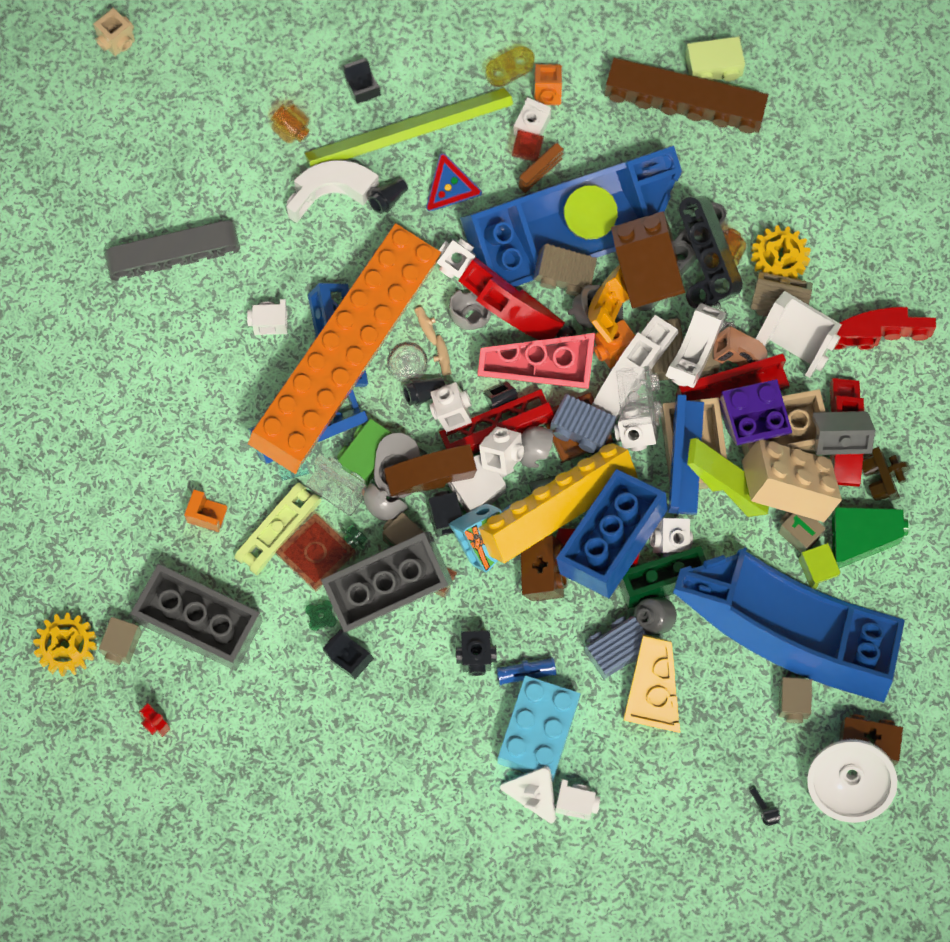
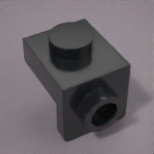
M367 58L342 67L347 87L356 104L381 96L380 87L371 73Z
M342 629L330 638L323 647V651L330 661L353 679H356L374 659L370 652L351 640Z

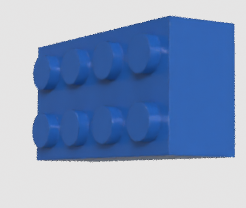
M616 469L557 556L560 574L609 599L668 510L666 493Z

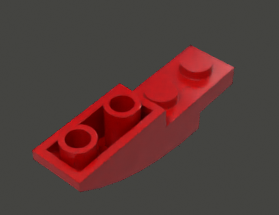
M477 258L471 261L458 280L478 296L476 301L486 309L537 340L554 339L565 324L563 320L525 290L518 291Z
M891 307L864 312L840 322L842 326L837 335L841 338L834 350L844 349L846 346H857L860 350H870L874 346H878L882 336L886 340L912 337L913 340L923 341L932 337L936 329V317H908V307Z
M832 378L830 382L831 412L864 411V398L860 397V381ZM863 454L830 455L838 485L859 487L861 484Z

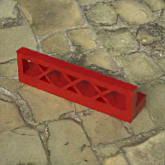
M784 353L700 378L694 388L678 385L676 398L678 395H686V401L719 398L720 400L722 391L776 379L780 391L787 389L790 384L783 369L786 362Z
M542 389L475 416L471 418L472 423L446 432L444 429L439 431L446 449L470 444L472 453L476 454L480 452L479 445L495 427L506 428L522 434L528 427H540L550 423L554 414L549 402L547 403ZM539 398L542 405L525 412L527 404ZM511 411L518 414L510 419L499 422L502 414ZM481 422H486L492 425L479 432L473 433L477 424ZM457 432L467 436L452 443H449L447 436Z

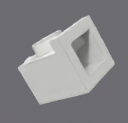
M527 97L525 105L514 124L513 135L523 143L529 144L532 142L538 145L551 119V107Z
M280 299V304L262 302L259 305H252V310L247 311L248 326H253L254 335L287 334L286 299Z
M562 779L555 813L590 820L591 813H598L601 796H596V793L591 792L590 787L585 785L573 784V788L568 787V780Z

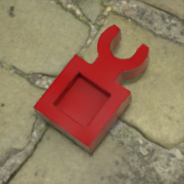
M146 703L141 708L139 714L143 721L140 724L151 735L157 732L163 737L170 730L163 717L149 703Z

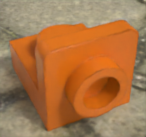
M535 64V101L544 105H560L562 65Z

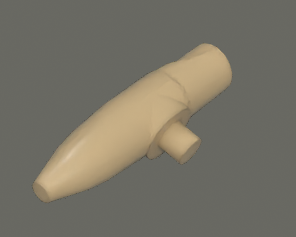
M418 307L414 310L418 317V322L427 339L435 346L437 344V337L432 324L436 323L434 318L429 319L423 307Z
M438 335L436 344L437 356H433L434 362L439 361L442 375H451L448 350L441 335Z

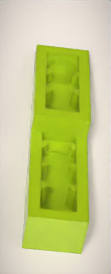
M690 439L687 464L712 492L723 490L747 517L768 514L769 506L751 501L745 473L742 469L699 439Z

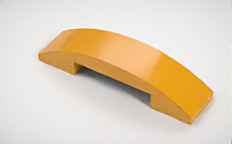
M620 265L611 272L597 290L588 310L590 322L607 343L613 341L619 327L615 319L622 303L629 300Z

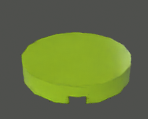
M595 185L583 186L575 190L567 198L563 209L567 228L575 236L585 240L598 239L607 235L611 227L615 225L618 217L617 204L613 196L605 189Z

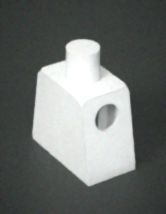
M481 455L474 456L477 468L474 478L447 483L452 492L457 493L458 501L466 513L483 504H493L506 492V483L503 478L507 475L482 468ZM512 468L508 474L512 473L514 469Z

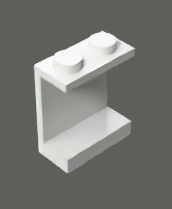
M784 291L775 301L756 340L760 341L764 346L769 341H772L811 364L805 376L810 378L816 369L821 372L829 360L826 353L828 349L833 351L841 337L837 333L842 325Z

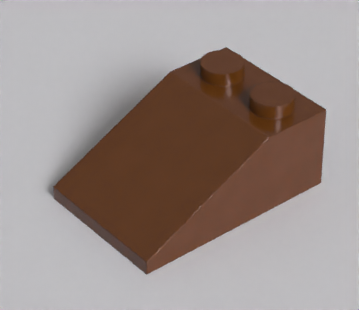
M664 211L611 227L632 309L685 293L672 232Z

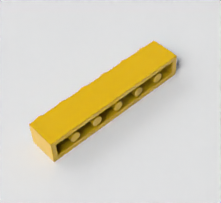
M614 443L607 444L601 447L599 452L593 456L579 461L574 468L558 474L547 485L536 488L528 497L512 503L510 508L501 514L490 517L485 524L478 527L489 556L502 563H506L589 510L616 469L637 479L638 476L628 449Z

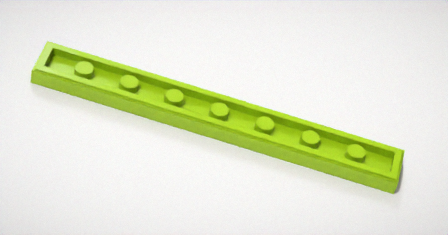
M505 88L498 89L305 152L304 154L310 168L323 162L347 160L512 106V96Z

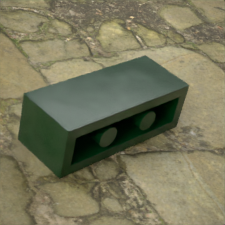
M698 546L629 568L619 583L627 608L637 606L641 600L646 598L666 597L674 594L680 569L691 566L693 569L704 565V561H707L702 547Z

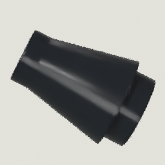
M398 177L394 181L372 190L371 195L368 197V202L375 212L379 214L387 213L400 197L408 191V186L402 178Z
M442 377L409 380L407 384L403 385V392L408 405L415 404L419 406L432 399L431 392L445 386V382Z

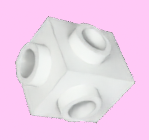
M462 238L458 242L455 239L451 243L445 241L439 249L442 252L437 262L441 265L439 270L451 279L454 276L460 279L475 257V254L472 252L474 247ZM454 253L461 254L462 260L459 263L452 261L451 257Z
M456 382L431 392L433 403L429 405L434 419L440 421L446 432L472 423L468 407L472 406L470 397L466 390L461 391Z
M640 409L627 410L624 412V415H620L618 424L614 426L616 440L622 442L623 448H630L631 451L644 450L647 448V445H654L657 442L658 433L653 410L641 412Z
M495 427L479 445L482 468L506 475L517 462L521 461L524 455L521 433L506 428Z
M662 518L650 536L653 553H663L664 558L689 550L693 544L690 519Z

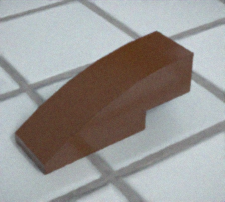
M470 444L419 456L384 469L390 497L443 488L446 483L472 479L477 472Z

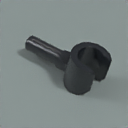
M756 787L752 788L750 793L759 806L763 823L767 826L779 824L780 813L777 806L767 808Z

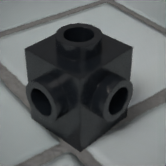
M490 630L461 632V646H456V664H462V672H468L470 676L485 675L486 671H491V662H497L496 645H491Z

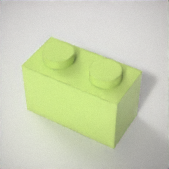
M739 37L687 44L685 58L690 76L711 81L719 79L734 81L743 76L745 61Z

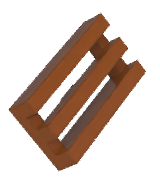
M558 143L549 148L519 176V189L526 194L563 159L562 152L564 148Z

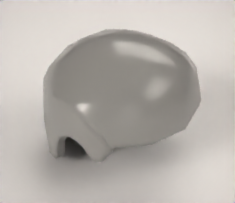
M458 290L450 298L449 312L454 324L464 330L483 328L491 319V311L476 301L478 296L473 292L462 293L461 290ZM475 310L470 316L466 318V314L469 311Z
M531 426L523 431L521 440L524 446V455L520 461L523 466L538 468L539 464L536 463V460L548 457L553 441V430Z
M371 483L365 488L364 503L374 517L379 520L388 521L389 519L397 518L408 508L398 498L391 497L386 499L387 491H380Z

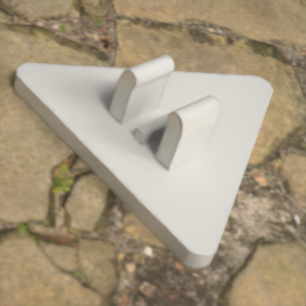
M544 766L501 784L500 789L524 805L525 808L530 809L549 823H553L556 820L549 767Z

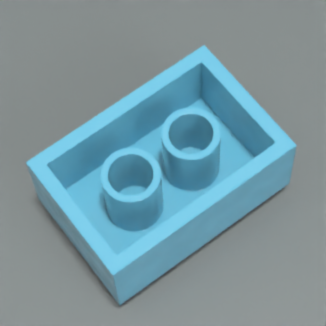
M525 675L498 756V764L524 773L547 766L550 768L553 782L581 693Z

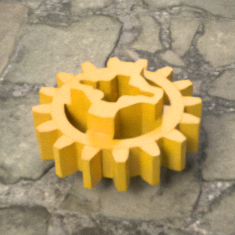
M777 225L774 232L766 228L764 236L758 234L756 243H753L751 262H757L754 270H762L764 273L797 280L798 274L803 275L806 270L805 266H808L810 258L807 256H809L811 249L805 247L807 239L799 240L800 232L796 231L794 234H791L789 226L785 228V231H781ZM783 248V257L781 261H778V252Z
M66 613L64 619H60L55 614V622L50 623L48 620H45L46 629L36 630L41 638L33 640L34 645L40 647L34 651V654L37 658L42 657L39 661L42 667L49 665L48 671L51 674L58 669L63 677L67 670L76 675V667L80 666L85 670L87 666L84 661L86 659L94 660L90 650H97L98 646L96 643L91 642L97 638L96 634L89 632L91 625L88 622L82 624L83 619L79 615L72 620L70 613ZM70 627L69 630H60L61 628ZM51 636V645L47 647L48 640ZM84 638V646L81 653H79V644ZM65 640L69 642L70 646L65 648L60 643ZM62 658L71 659L68 662H59Z

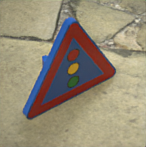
M446 154L439 156L426 206L428 211H435L482 195V190Z

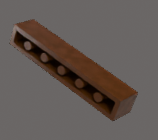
M613 58L605 89V97H609L611 101L616 103L626 101L634 103L641 109H649L650 107L659 109L666 115L680 114L687 116L692 121L706 120L713 122L717 127L731 126L738 128L746 134L760 132L769 96L766 93L618 58Z

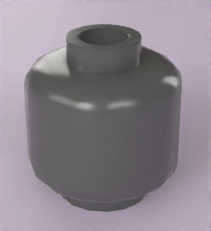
M651 597L643 599L637 604L634 617L646 634L657 635L669 632L674 627L677 613L675 606L670 600L664 597Z

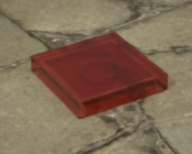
M315 513L275 553L307 585L317 592L323 586L321 580L335 574L356 551Z

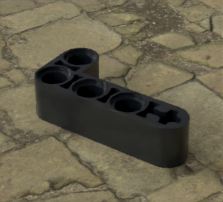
M703 196L685 198L680 203L679 213L705 276V280L689 287L686 299L693 308H697L700 303L711 307L738 295L742 290L743 283L710 200ZM704 228H707L709 231L707 241L703 238ZM715 253L719 257L718 266L713 263V255ZM724 279H727L730 285L728 292L723 288ZM701 289L704 290L706 294V300L704 302L700 299L699 295Z

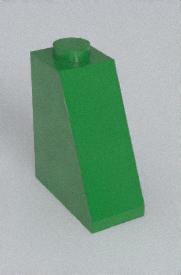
M836 507L832 513V553L839 569L899 545L904 536L908 535L909 528L908 519H904V509Z

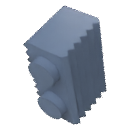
M565 394L551 421L550 429L553 430L554 436L563 441L571 439L579 443V447L584 451L594 453V451L599 452L600 448L605 446L615 426L616 417Z
M634 616L629 619L625 617L619 618L611 624L612 630L604 635L598 632L587 640L588 645L585 646V653L603 680L637 659L642 635L647 634Z

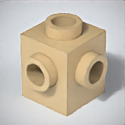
M114 8L94 23L97 34L96 42L104 51L109 50L114 56L118 55L121 51L128 50L135 41L132 31L134 26L127 17H122Z

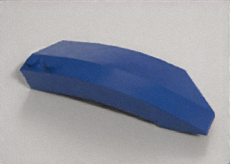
M670 146L460 217L468 243L474 247L472 251L475 257L510 285L517 287L533 281L539 250L545 244L596 258L616 252L612 229L601 238L585 240L575 236L567 228L563 209L567 198L575 190L583 186L595 185L608 191L617 204L618 217L614 225L616 226L665 211L671 198L672 188L675 182L679 180L682 169L675 147Z
M747 547L738 550L736 555L727 558L722 555L704 561L702 566L693 569L691 566L680 569L673 593L724 635L768 661L800 676L829 687L882 703L885 702L894 678L905 623L904 619L850 604L812 589L746 551Z

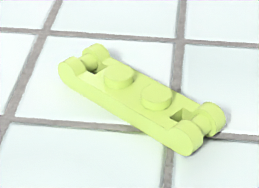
M298 482L242 545L234 558L241 564L246 563L250 567L249 570L256 576L259 575L276 552L309 514L317 508L322 499L315 494L311 495L308 493L306 487ZM298 499L304 503L301 508L294 504ZM255 547L262 552L257 558L251 554Z

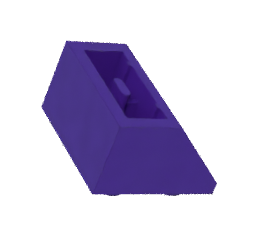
M777 379L722 391L719 400L720 410L726 430L736 446L792 434Z

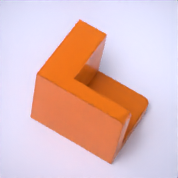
M194 489L184 516L187 523L219 532L228 508L226 505L207 500L204 492Z

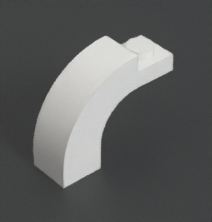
M328 161L317 164L304 171L295 179L294 184L297 194L293 193L287 201L288 218L297 223L315 200L329 193L347 195L364 206L371 195V191L379 187V177L368 168L349 161Z
M700 303L696 308L684 341L666 373V376L672 379L674 383L680 386L695 387L715 344L726 316L725 312Z

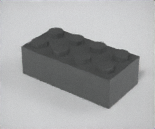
M431 531L421 533L321 580L344 633L454 584Z
M160 564L156 566L130 613L135 623L234 671H237L263 622L260 612Z

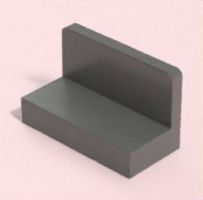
M868 412L813 413L812 419L817 429L814 445L816 455L872 454L876 430Z

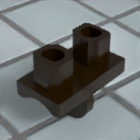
M880 447L872 449V455L863 459L862 470L866 477L880 472L882 480L869 485L873 499L876 501L890 497L893 501L899 499L900 496L892 477L896 476L899 484L906 482L904 473L910 469V465L908 462H899L897 455L889 457L892 466L888 467Z

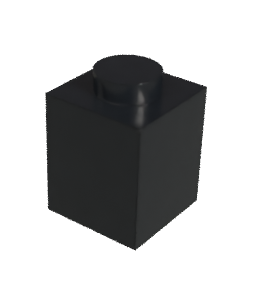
M449 491L435 493L433 497L429 498V508L436 537L453 534L454 532L449 524L462 516L457 493H450Z

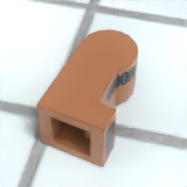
M731 326L718 334L714 344V360L722 364L729 360L737 363L738 366H743L766 359L768 356L765 346L760 341Z

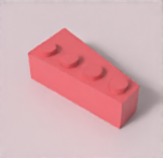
M595 333L481 348L478 376L589 389Z

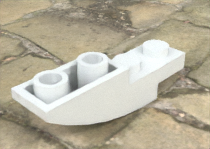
M654 315L642 333L638 332L623 352L602 385L592 406L614 415L617 420L645 383L646 375L677 336L678 329Z

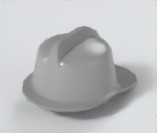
M392 433L384 437L378 445L374 468L375 483L380 491H387V496L389 497L384 469L420 456V450L410 436L403 433ZM412 493L393 496L392 498H405Z

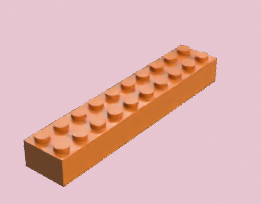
M395 223L252 431L248 445L296 474L428 278L442 252Z

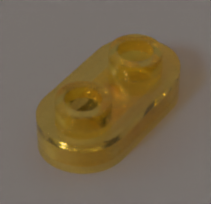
M519 46L491 60L486 66L487 81L495 87H502L526 75L534 67V53L527 47ZM524 60L526 63L524 65L517 64V61ZM496 72L503 73V76L496 77L494 74Z

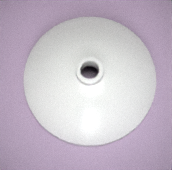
M842 740L826 746L815 756L808 771V789L816 806L826 815L844 822H863L877 817L890 806L897 791V774L891 759L877 746L861 740ZM853 769L856 770L857 773L855 775H850L847 773V771Z

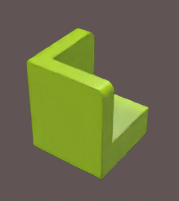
M828 543L802 552L798 559L808 584L812 589H817L819 583L840 575L839 567Z

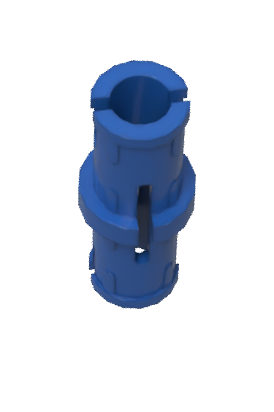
M553 657L533 662L522 660L521 664L496 667L500 686L523 681L525 675L532 678L556 676Z

